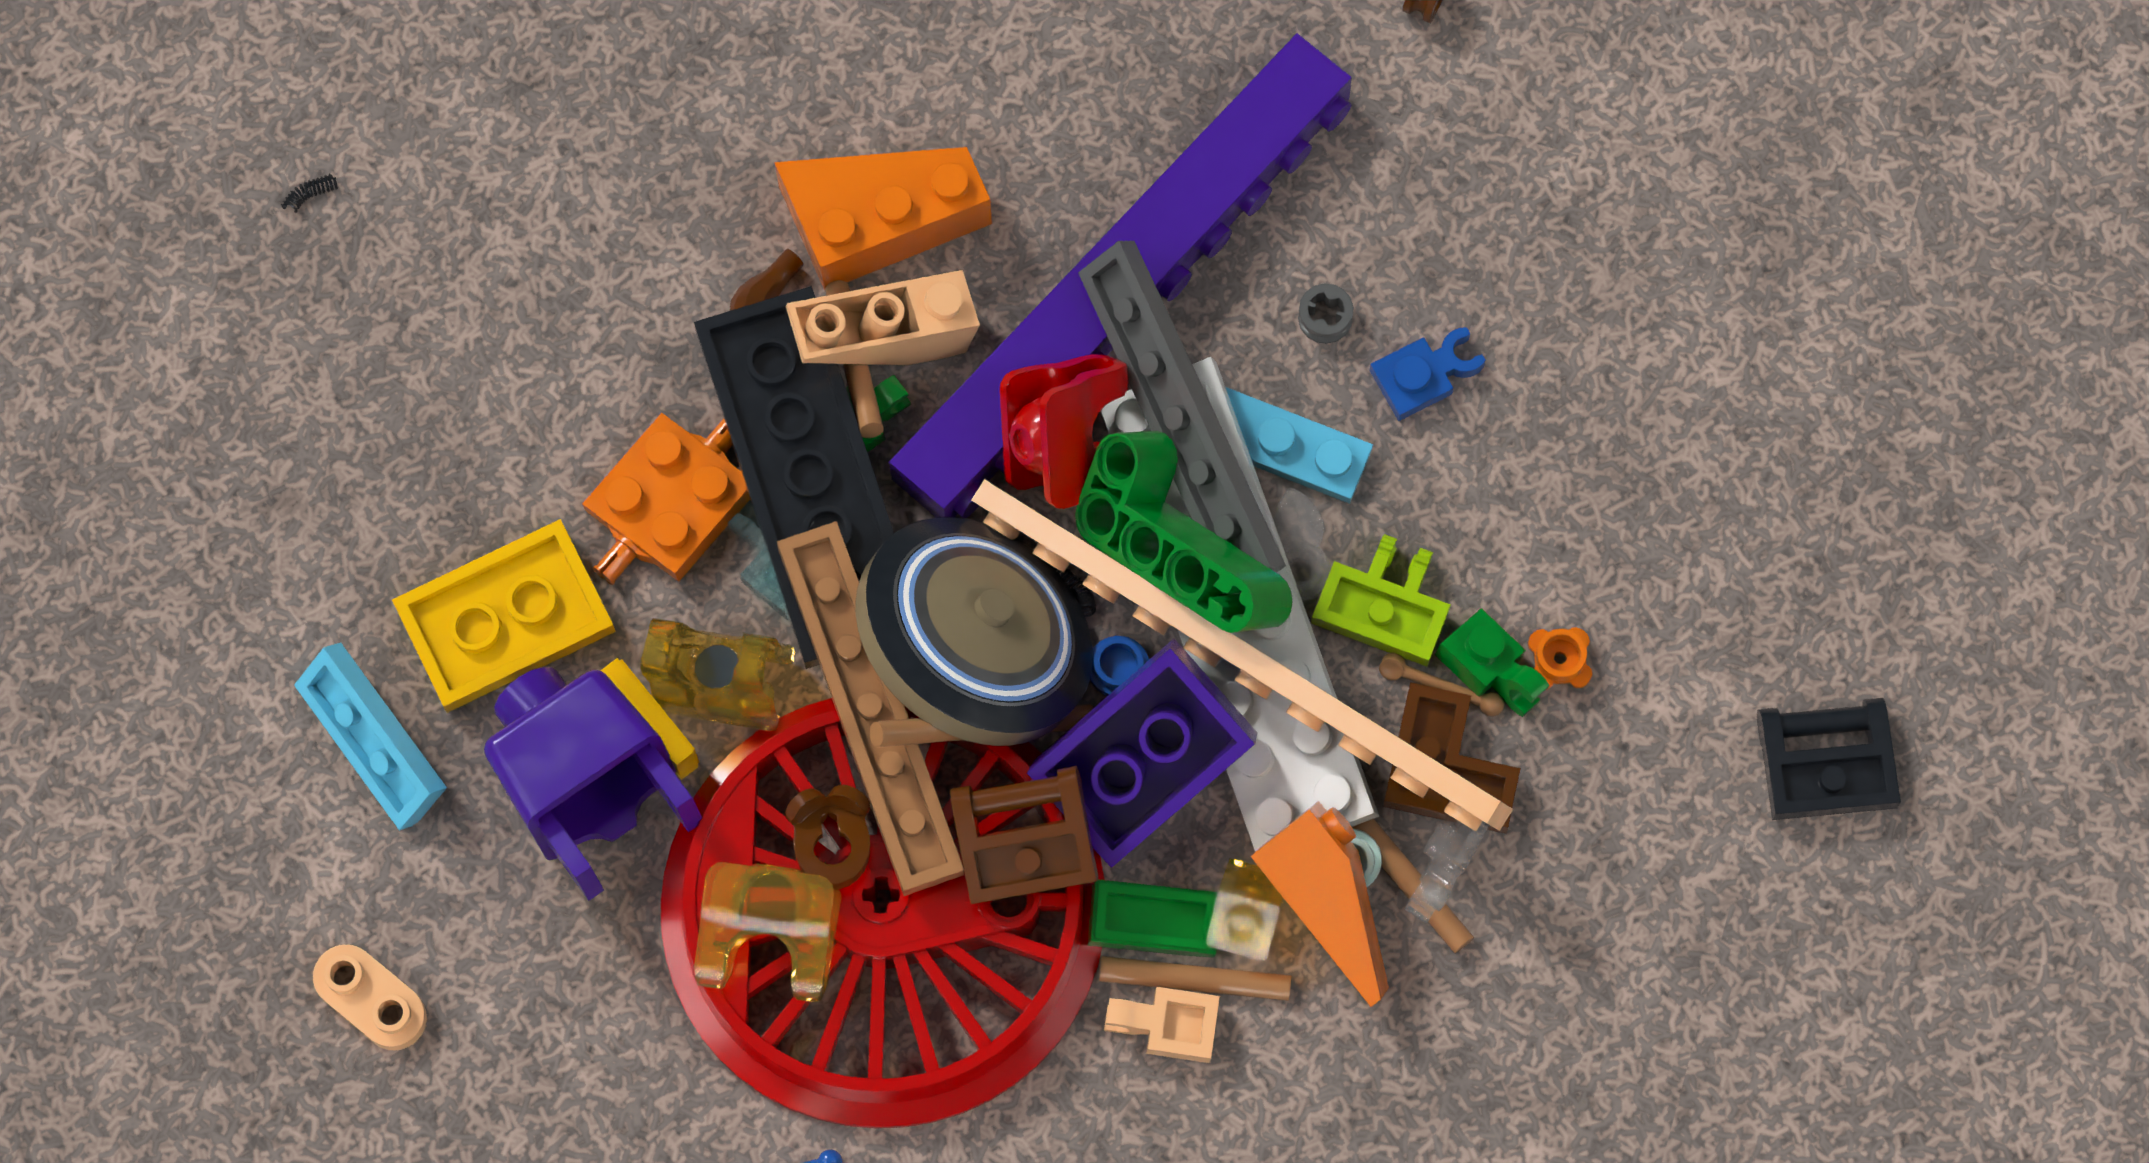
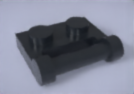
M1884 698L1864 699L1862 706L1781 714L1778 708L1757 710V726L1763 752L1772 820L1898 808L1901 799L1888 712ZM1865 731L1868 737V744L1787 752L1785 751L1784 738Z

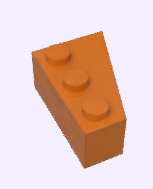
M967 147L774 162L779 189L824 291L826 286L833 281L842 280L850 282L992 224L991 199Z

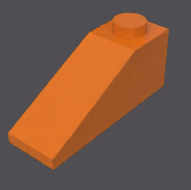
M1318 801L1263 844L1250 857L1369 1006L1372 1007L1382 999L1389 989L1359 851L1351 842L1356 838V834L1350 823L1336 808L1332 807L1327 811Z

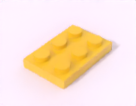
M561 519L392 599L446 713L513 682L531 670L544 667L616 632Z

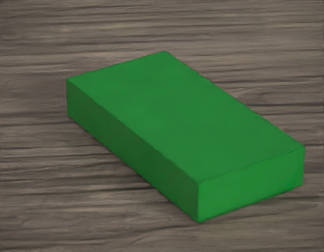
M1098 879L1092 883L1088 946L1213 958L1216 955L1220 892Z

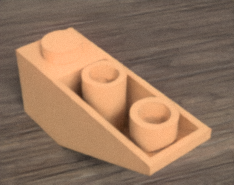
M963 270L787 303L786 305L802 363L912 365L966 353L980 326Z

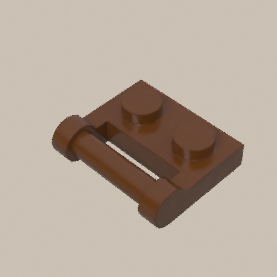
M1077 766L1057 769V776L989 789L973 791L970 785L951 789L952 810L971 904L1091 883L1098 880L1099 877L1084 805L1082 782ZM1062 801L1064 820L980 835L977 816Z

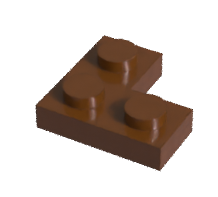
M1410 682L1398 737L1513 808L1521 768L1459 755L1472 695ZM1392 764V768H1391V772H1390V777L1392 776V774L1394 773L1395 769L1397 768V767L1394 766L1393 764ZM1389 777L1383 807L1463 824L1444 812L1445 807L1450 801L1449 799L1431 788L1422 798ZM1511 814L1500 831L1484 821L1479 828L1506 834Z

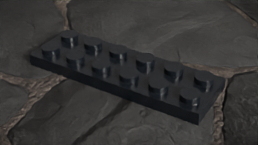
M812 286L694 322L695 331L806 669L820 664L782 562L777 541L837 521L858 581H860L866 565L883 543L894 534L838 364L802 363L786 305L791 302L816 298Z

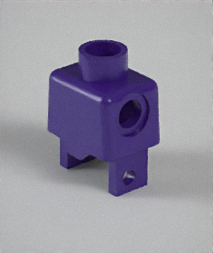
M540 667L515 679L499 695L494 709L504 728L486 741L484 754L547 860L558 858L588 901L603 892L604 889L592 867L577 848V845L590 839H604L614 842L636 827L637 814L642 803L655 791H659L688 832L698 826L702 816L692 796L676 776V769L661 737L604 672L592 669L567 684L553 667Z

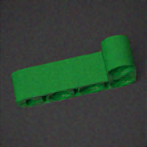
M1157 430L1114 433L1103 438L1096 449L1079 497V504L1076 507L1075 519L1080 535L1089 544L1221 630L1229 633L1279 627L1286 622L1291 613L1293 601L1290 587L1283 577L1165 502L1178 463L1177 449L1172 439L1165 433Z

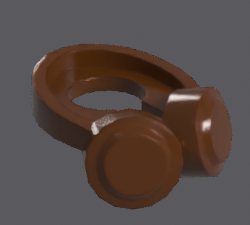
M837 785L825 796L818 789L810 788L798 793L787 806L785 812L786 819L795 827L793 846L799 868L808 880L824 889L838 890L850 886L864 873L869 862L870 834L865 817L870 810V802L860 790L848 785ZM828 817L838 823L839 836L844 837L851 845V853L848 858L835 865L821 862L814 853L815 845L823 838L822 823Z

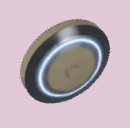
M956 517L930 518L903 527L883 543L866 565L858 584L855 601L857 628L862 645L874 670L893 695L915 715L935 728L966 741L992 746H1010L1036 740L1055 729L1071 713L1084 696L1092 673L1093 648L1085 615L1075 595L1052 565L1034 555V550L1017 538L1013 540L1007 538L985 523Z

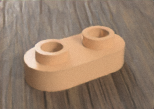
M338 945L327 950L318 959L313 971V983L318 995L327 1005L374 1044L386 1050H401L413 1045L421 1037L427 1022V1014L423 1002L412 989L366 951L354 945ZM343 966L355 968V977L349 984H335L334 975L339 968ZM391 1005L402 1007L403 1015L399 1022L393 1025L382 1023L381 1016L387 1007Z

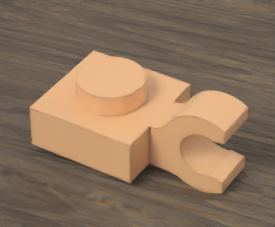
M1156 987L1153 1005L1110 998L1109 1005L1107 1006L1104 1031L1130 1035H1149L1146 1054L1210 1063L1220 996Z

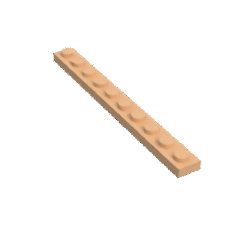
M985 479L971 501L989 511L983 522L1011 540L1016 539L1019 533L1023 532L1039 542L1033 551L1034 555L1063 573L1070 563L1088 573L1082 585L1113 604L1120 594L1139 605L1133 617L1160 634L1165 635L1169 627L1173 626L1189 636L1188 641L1183 647L1184 649L1213 667H1216L1221 657L1241 669L1234 680L1266 700L1272 690L1291 700L1292 703L1286 713L1313 730L1319 732L1324 722L1339 730L1344 736L1338 745L1367 764L1371 765L1376 755L1397 767L1390 778L1418 796L1424 798L1429 788L1449 799L1450 801L1445 807L1444 812L1474 831L1478 830L1483 821L1500 831L1513 810L1511 807L1237 636L1221 630L1139 575Z

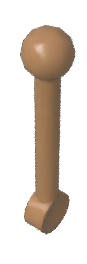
M1386 654L1379 665L1380 674L1388 680H1397L1404 677L1422 685L1472 695L1470 703L1480 706L1482 713L1487 716H1497L1504 709V700L1497 693L1490 692L1478 697L1470 689L1407 666L1405 659L1399 654Z

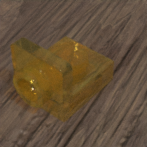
M1229 858L1218 889L1206 943L1212 948L1263 961L1268 957L1284 898L1258 865Z

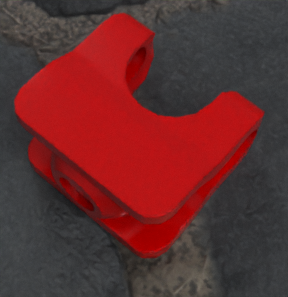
M1090 354L1058 363L1023 367L1012 370L1003 377L1000 383L1004 473L1005 480L1011 487L1018 490H1027L1044 485L1045 501L1051 506L1058 509H1066L1079 504L1081 491L1096 449L1100 442H1093V424L1098 413L1105 405L1125 396L1128 390L1127 363L1106 355Z

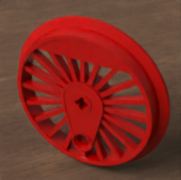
M832 698L790 712L756 731L731 751L711 772L695 794L693 800L702 819L699 821L698 826L690 832L680 822L670 847L663 876L661 933L665 959L680 1002L701 1039L716 1057L740 1080L766 1098L811 1118L850 1127L874 1129L903 1128L933 1123L972 1110L1015 1086L1038 1067L1051 1053L1075 1021L1089 994L1098 970L1103 948L1088 946L1093 882L1065 887V893L1036 892L1021 895L1026 900L1027 905L1020 914L1014 917H1004L997 914L992 908L994 900L971 904L965 872L963 876L903 896L877 824V834L870 835V856L867 867L860 878L850 886L838 890L824 889L822 887H819V889L754 887L755 865L813 884L802 873L796 860L756 847L757 816L791 842H793L795 828L786 819V816L758 796V781L779 765L798 793L813 788L792 756L821 742L828 741L841 785L856 788L841 736H845L834 702ZM904 705L909 719L919 718ZM966 740L930 743L924 761L933 783L948 742L980 756L981 760L960 785V787L970 785L973 791H978L996 768L1015 784L1032 781L1027 771L1032 762L1042 753L1029 742L1010 746H992ZM951 798L942 808L948 827L954 822ZM1054 803L994 813L979 822L978 826L980 835L998 832L1032 808L1036 809L1044 823L1064 820L1065 817ZM828 817L822 823V827L836 845L838 851L833 853L818 841L814 847V853L821 862L835 865L848 858L851 853V845L844 837L839 836L838 823ZM957 837L953 841L955 843L957 852L963 865L959 841ZM1093 848L1098 879L1105 880L1101 856ZM889 890L893 902L888 903L887 912L875 913L872 901L877 899L878 891ZM753 905L819 906L818 909L756 926L789 931L791 935L822 925L824 928L750 976L751 947L789 936L744 929L745 926H752ZM1041 911L1066 912L1058 949L1024 938L1032 933L1039 923ZM833 943L834 947L762 1037H760L748 1026L749 999ZM994 946L1052 967L1040 990L1031 1000L967 953V951ZM846 957L851 960L812 1065L804 1064L778 1050L776 1047L844 959ZM947 957L1021 1013V1015L1009 1028L991 1042L933 959ZM919 964L978 1051L946 1067L939 1068L908 965ZM865 966L871 967L872 987L868 1078L850 1077L827 1072ZM886 969H896L926 1073L900 1078H883Z

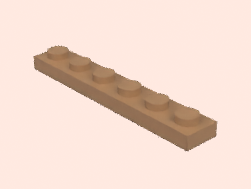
M837 521L777 541L782 562L903 896L963 876L964 868L919 745L875 747L871 742L870 728L872 723L909 718L904 704L893 695L874 670L862 645L857 628L855 607L859 581Z

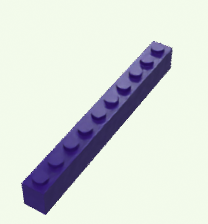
M1296 33L889 461L891 479L936 518L955 517L957 514L963 519L970 516L979 507L978 504L971 500L983 480L989 481L999 470L1005 474L1000 405V383L1003 377L1010 371L1023 367L1058 363L1090 354L1107 356L1113 350L1078 272L1116 242L1135 241L1161 298L1164 297L1167 301L1173 300L1181 293L1191 279L1192 273L1188 269L1203 254L1210 259L1224 247L1232 234L1229 226L1242 212L1251 216L1262 207L1272 192V187L1269 186L1272 180L1283 169L1288 174H1291L1304 162L1312 149V145L1308 142L1322 127L1330 132L1342 122L1352 106L1348 101L1352 77Z

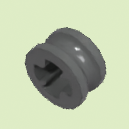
M1324 283L1313 286L1305 292L1300 300L1298 315L1300 329L1309 339L1317 343L1328 344L1339 341L1346 336L1351 328L1354 310L1351 297L1344 289L1333 284ZM1323 301L1328 308L1338 306L1342 312L1336 313L1335 325L1328 326L1324 319L1315 321L1311 319L1310 315H1315L1317 302Z

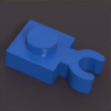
M1467 327L1451 331L1444 338L1442 347L1433 352L1423 337L1370 364L1369 371L1398 421L1452 395L1453 386L1448 377L1454 375L1460 378H1468L1478 374L1484 368L1486 359L1483 354L1467 361L1457 358L1454 354V348L1464 344L1470 338V332Z

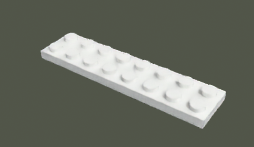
M1212 357L1192 364L1286 564L1277 573L1287 581L1292 593L1291 613L1282 625L1274 628L1233 632L1232 634L1337 699L1217 362ZM1132 389L1128 390L1125 396L1105 405L1101 410L1109 434L1151 431ZM1173 479L1165 502L1191 518ZM1178 630L1184 647L1189 636ZM1184 649L1258 732L1255 745L1226 769L1255 851L1318 801L1327 811L1332 807L1336 808L1352 827L1379 817L1359 758L1338 745L1344 736L1342 732L1324 722L1319 732L1313 730L1286 713L1292 703L1291 700L1275 690H1272L1266 700L1235 681L1234 679L1241 669L1221 657L1216 667H1213Z

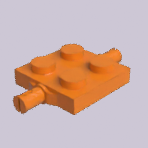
M661 413L582 503L585 511L606 526L616 540L612 548L593 567V570L600 577L605 578L609 584L614 585L618 577L635 558L657 565L679 582L750 500L742 472L733 466L725 455L733 444L724 418L709 436L704 438L687 432Z

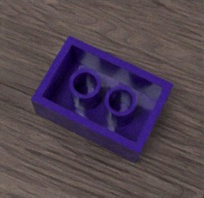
M1174 638L1032 762L1027 774L1032 780L1057 776V769L1078 767L1092 846L1112 868L1254 746L1258 732ZM1062 801L1054 802L1056 807L1064 814Z

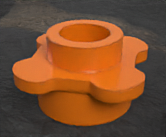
M1577 627L1569 630L1555 629L1550 632L1545 629H1539L1530 635L1528 648L1534 653V669L1549 683V687L1546 690L1550 689L1554 684L1569 683L1575 688H1583L1590 682L1592 669L1586 664L1587 647L1589 646L1590 639L1584 630ZM1556 654H1563L1566 657V661L1559 664L1554 660V656Z

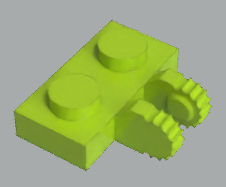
M1386 534L1383 535L1368 573L1334 561L1312 615L1311 624L1388 653L1399 654L1404 659L1428 667L1451 604L1419 593L1433 552L1420 548L1418 553L1413 556L1408 569L1409 576L1404 587L1383 579L1387 567L1391 566L1397 550L1395 546L1397 539Z

